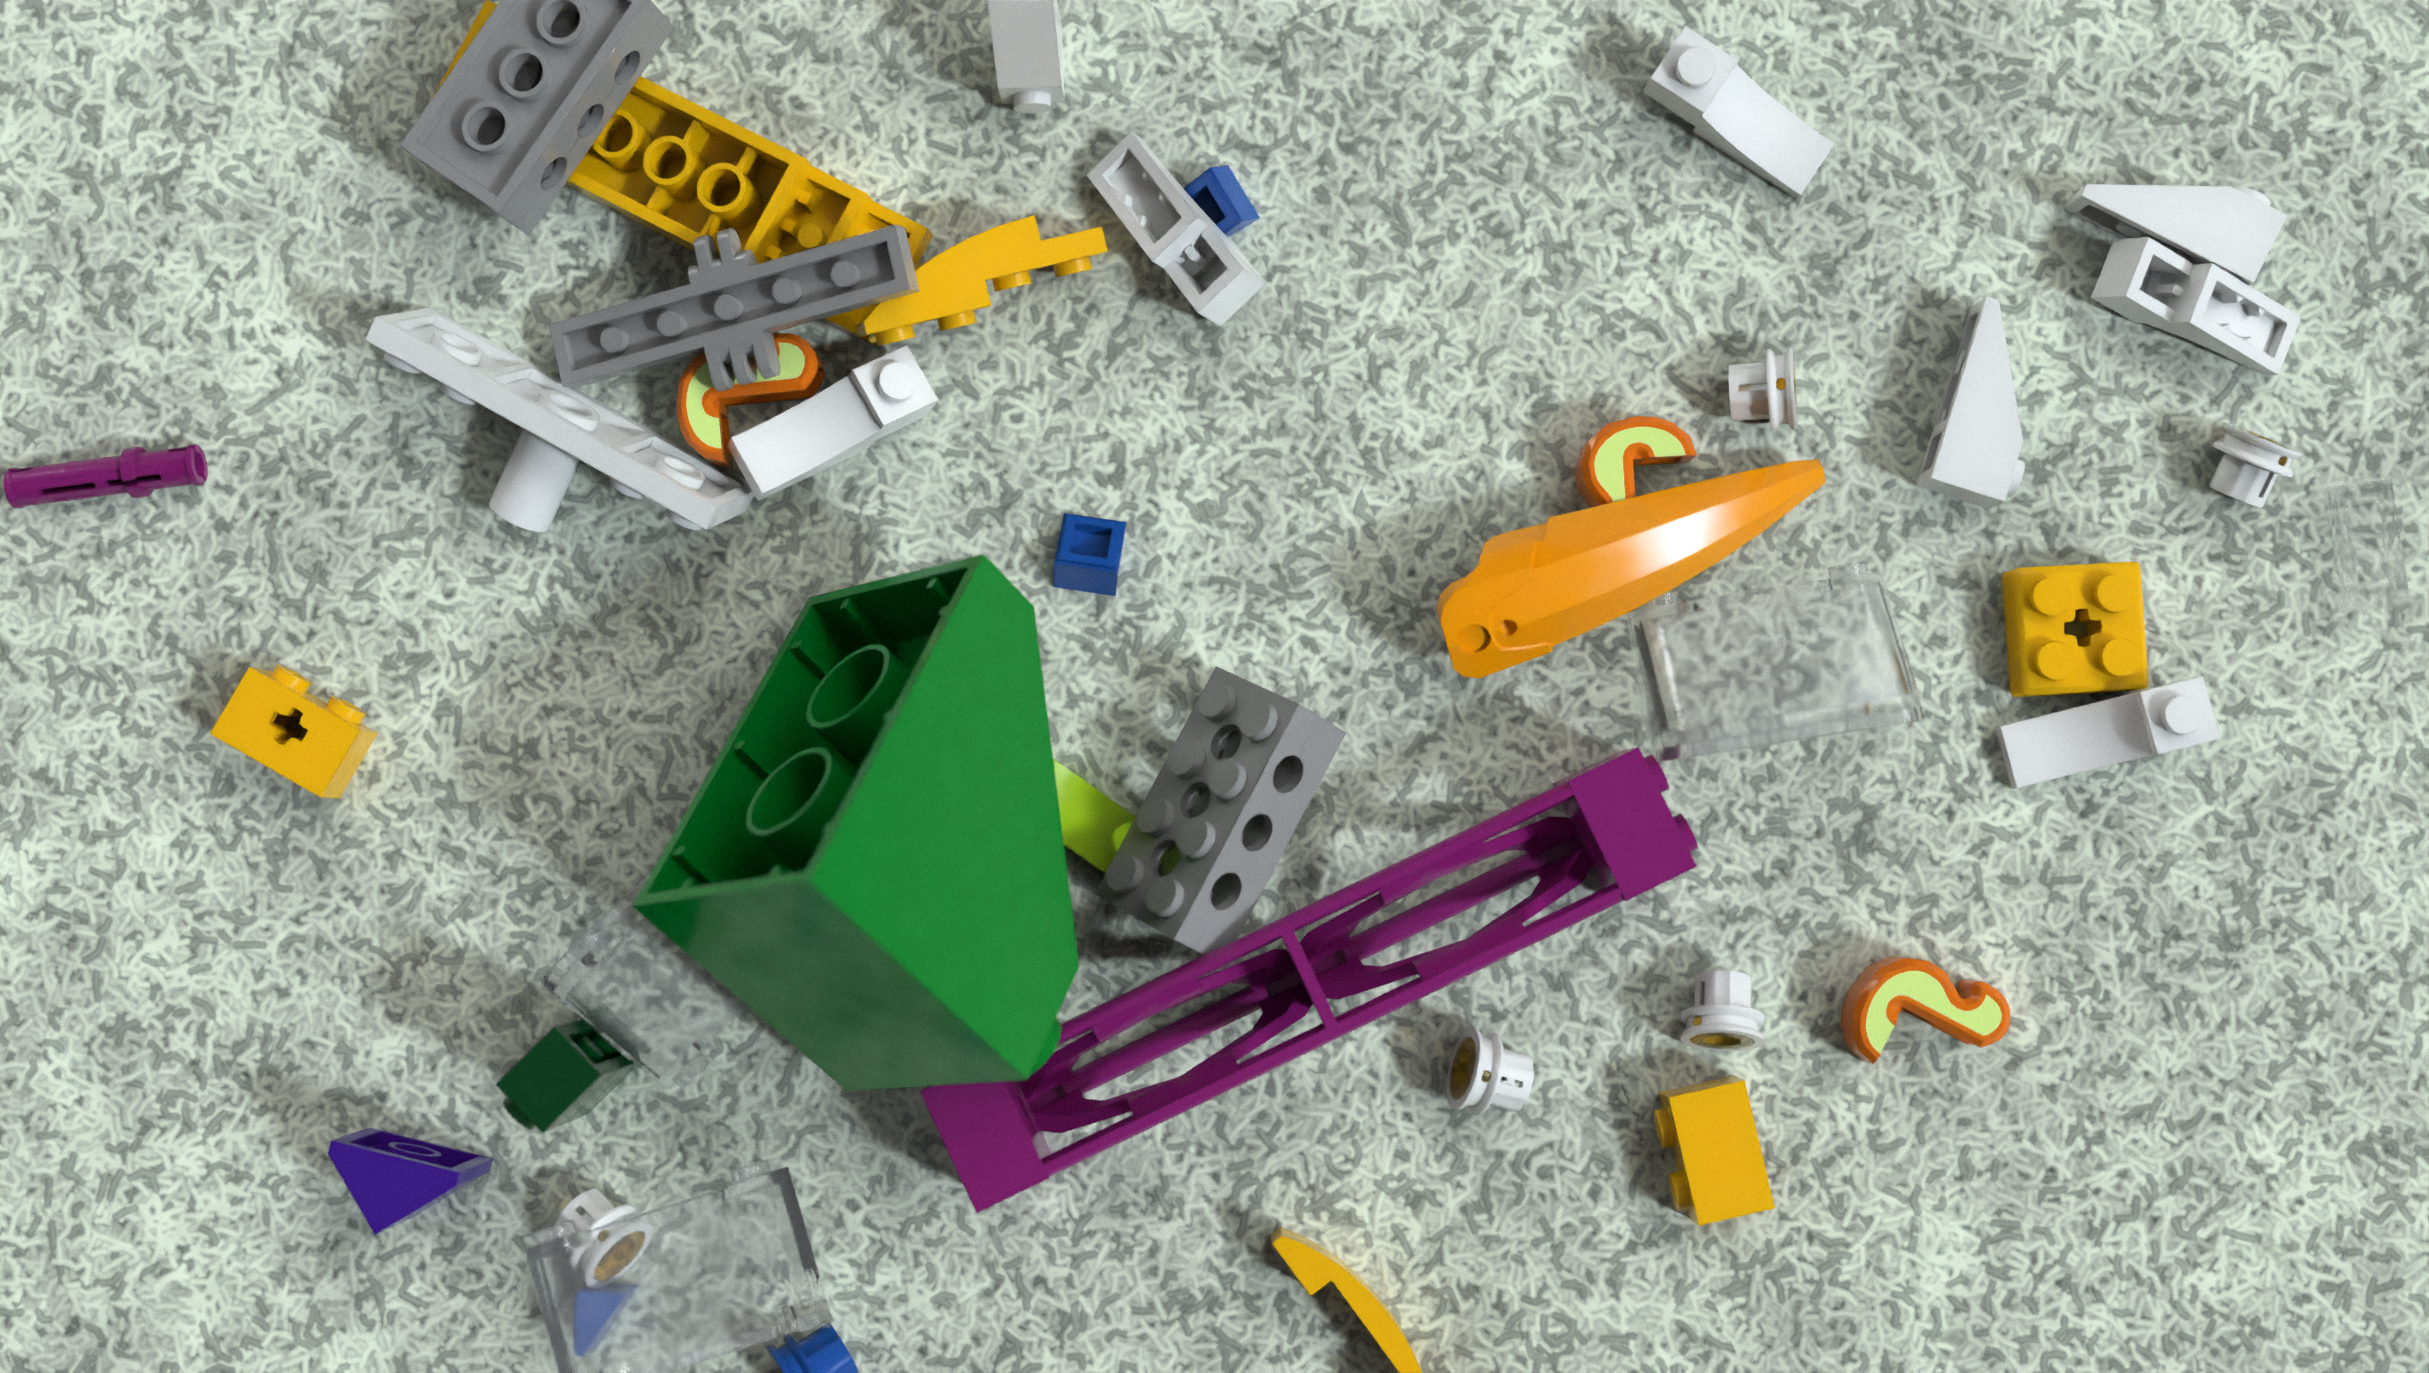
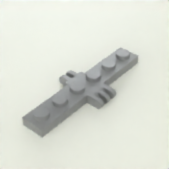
M892 225L757 264V260L751 250L742 251L739 236L733 228L717 233L721 258H719L716 243L711 235L695 238L694 249L698 264L688 268L690 284L549 324L562 387L577 388L702 352L706 354L712 384L719 392L734 387V377L730 362H732L734 374L739 384L746 385L756 382L757 370L754 355L758 370L764 379L778 376L780 374V363L773 332L920 292L906 229L898 225Z

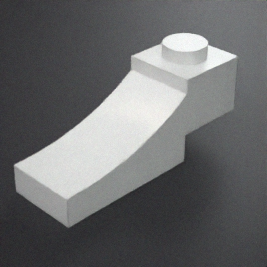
M1685 26L1649 79L1643 93L1694 125L1695 127L1692 132L1797 200L1835 143L1800 120L1765 92L1737 65L1738 59Z
M1130 132L1087 174V177L1150 260L1167 272L1200 315L1222 326L1266 284L1234 241L1218 228L1171 175L1145 141L1133 132Z
M2150 237L2114 239L2091 298L2136 324H2148L2188 339L2263 375H2279L2301 318L2213 263L2193 264Z
M906 345L853 369L848 376L818 394L732 437L727 447L759 501L868 449L873 441L925 417L930 413L938 399L909 347Z
M2203 676L2183 679L1995 727L2011 789L2220 739Z

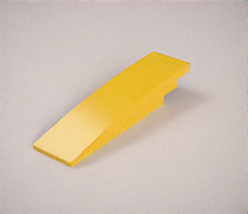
M489 0L485 1L434 95L492 14L497 4ZM641 76L565 183L567 186L694 253L695 238L711 235L716 243L719 258H721L717 233L733 228L739 236L742 251L751 250L757 260V264L892 225H898L906 229L915 269L934 236L927 227L874 202L867 193L813 167L806 158ZM872 305L823 318V320L858 337L855 325ZM875 334L859 337L872 345L876 343Z

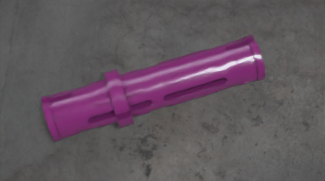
M197 444L146 452L142 447H131L124 449L119 456L68 461L27 468H9L8 472L4 474L3 484L9 504L13 508L20 509L31 505L82 500L128 493L132 498H143L150 496L155 489L204 485V481H207L208 467L205 454Z

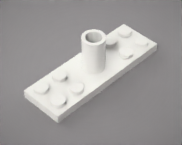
M431 307L374 318L365 340L386 351L384 359L388 363L414 374H419L422 371L442 383L440 390L450 398L469 405L479 403L523 428L489 501V507L495 514L518 527L535 532H546L549 530L580 461L610 476L609 484L617 491L636 499H644L646 496L666 507L665 514L670 520L691 530L698 531L701 528L707 530L744 513L755 496L749 484L576 388L562 387L561 380Z

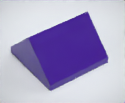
M367 1128L331 1140L328 1150L330 1159L374 1235L413 1218L488 1173L493 1162V1158L374 1128Z

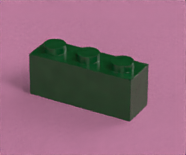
M595 1015L554 1026L495 1085L507 1096L503 1101V1106L520 1125L529 1130L536 1126L544 1133L588 1115L643 1060L600 1015Z

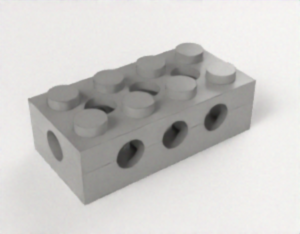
M501 0L399 146L436 174L529 236L667 39L674 26L651 0Z
M1216 666L1095 894L1173 940L1204 955L1236 940L1346 732L1302 705Z

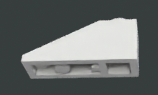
M987 0L997 85L1002 104H1013V109L1020 113H1042L1051 109V102H1065L1062 25L1057 0Z
M2087 184L2072 195L2064 207L2065 210L2122 239L2150 237L2193 264L2213 263L2247 285L2254 283L2287 217L2286 214L2270 207V200L2260 192L2249 188H2233L2231 186Z
M1986 296L1970 308L1916 486L1989 509L2005 502L2006 496L2013 497L2024 474L2025 462L2018 459L2023 444V436L1999 300Z

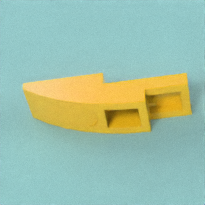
M1035 215L999 225L965 239L915 268L920 292L873 304L855 325L858 338L875 334L877 345L881 346L914 338L913 325L937 319L940 331L977 323L974 310L992 306L986 281L992 280L994 291L998 292L1031 284L1029 271L1053 266L1055 278L1091 270L1090 257L1108 252L1102 226L1041 240Z

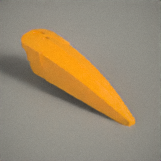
M1819 459L1791 461L1656 491L1548 517L1547 523L1502 533L1490 538L1482 548L1476 568L1467 576L1452 582L1439 596L1436 610L1453 669L1463 677L1482 678L1550 653L1555 645L1631 612L1676 588L1761 534L1824 485L1825 475Z

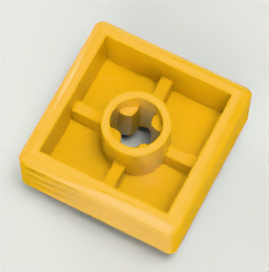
M2138 562L2020 567L2003 573L2002 586L2010 694L2013 697L2124 692L2148 687L2149 677L2141 567ZM2075 614L2077 621L2086 624L2088 629L2087 636L2079 638L2078 643L2076 636L2065 635L2064 623L2073 621Z

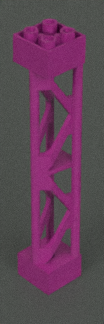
M1639 747L1619 751L1552 783L1553 788L1061 1023V1035L1058 1045L1091 1029L1093 1031L1055 1051L1047 1062L1031 1074L1027 1080L926 1086L920 1091L921 1096L976 1213L1622 901H1627L1697 867L1690 853L1698 849L1697 841L1684 816L1681 813L1672 816L1661 794L1669 790V785L1658 761L1652 754L1644 757ZM1560 804H1562L1568 816V818L1550 816L1535 823H1532L1530 825H1527L1525 827H1522L1520 829H1517L1515 831L1509 832L1507 834L1484 842L1485 840L1493 836H1496ZM1507 850L1525 851V854L1350 937V934L1360 921L1440 877ZM1591 867L1593 868L1603 889L1524 926L1523 923L1580 885ZM1536 876L1539 879L1537 886L1529 897L1464 940L1385 966L1363 965L1361 961ZM1379 892L1371 898L1363 901L1362 903L1345 911L1337 917L1311 930L1304 936V938L1299 943L1295 935V931H1298L1320 919H1323L1345 907H1348L1370 895ZM1281 938L1283 939L1284 944L1287 948L1272 949L1258 956H1255L1253 958L1230 966L1226 969H1223L1201 979H1197ZM1419 975L1418 978L1337 1017L1334 1016L1327 1002V999L1339 1000L1404 978ZM1228 984L1250 985L1072 1070V1067L1082 1054L1150 1016ZM1314 1005L1322 1024L1239 1064L1237 1063L1239 1059L1303 1018L1311 1006ZM1259 1009L1263 1012L1250 1031L1180 1077L1106 1100L1085 1098L1084 1093ZM1132 1112L1131 1116L1054 1153H1051L1041 1132L1064 1133Z

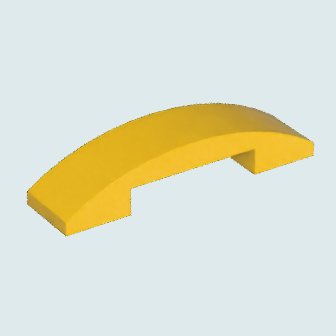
M1282 1227L1271 1234L1273 1246L1310 1296L1332 1281L1398 1372L1422 1373L1414 1351L1402 1328L1375 1291L1353 1269L1319 1244L1300 1234Z

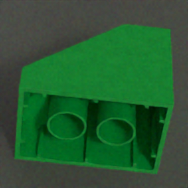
M984 554L809 597L632 905L634 909L846 1091L1027 1080L1031 1074L1047 1062L1058 1045L1061 1035V1024L1056 1016L1079 968L1034 606Z

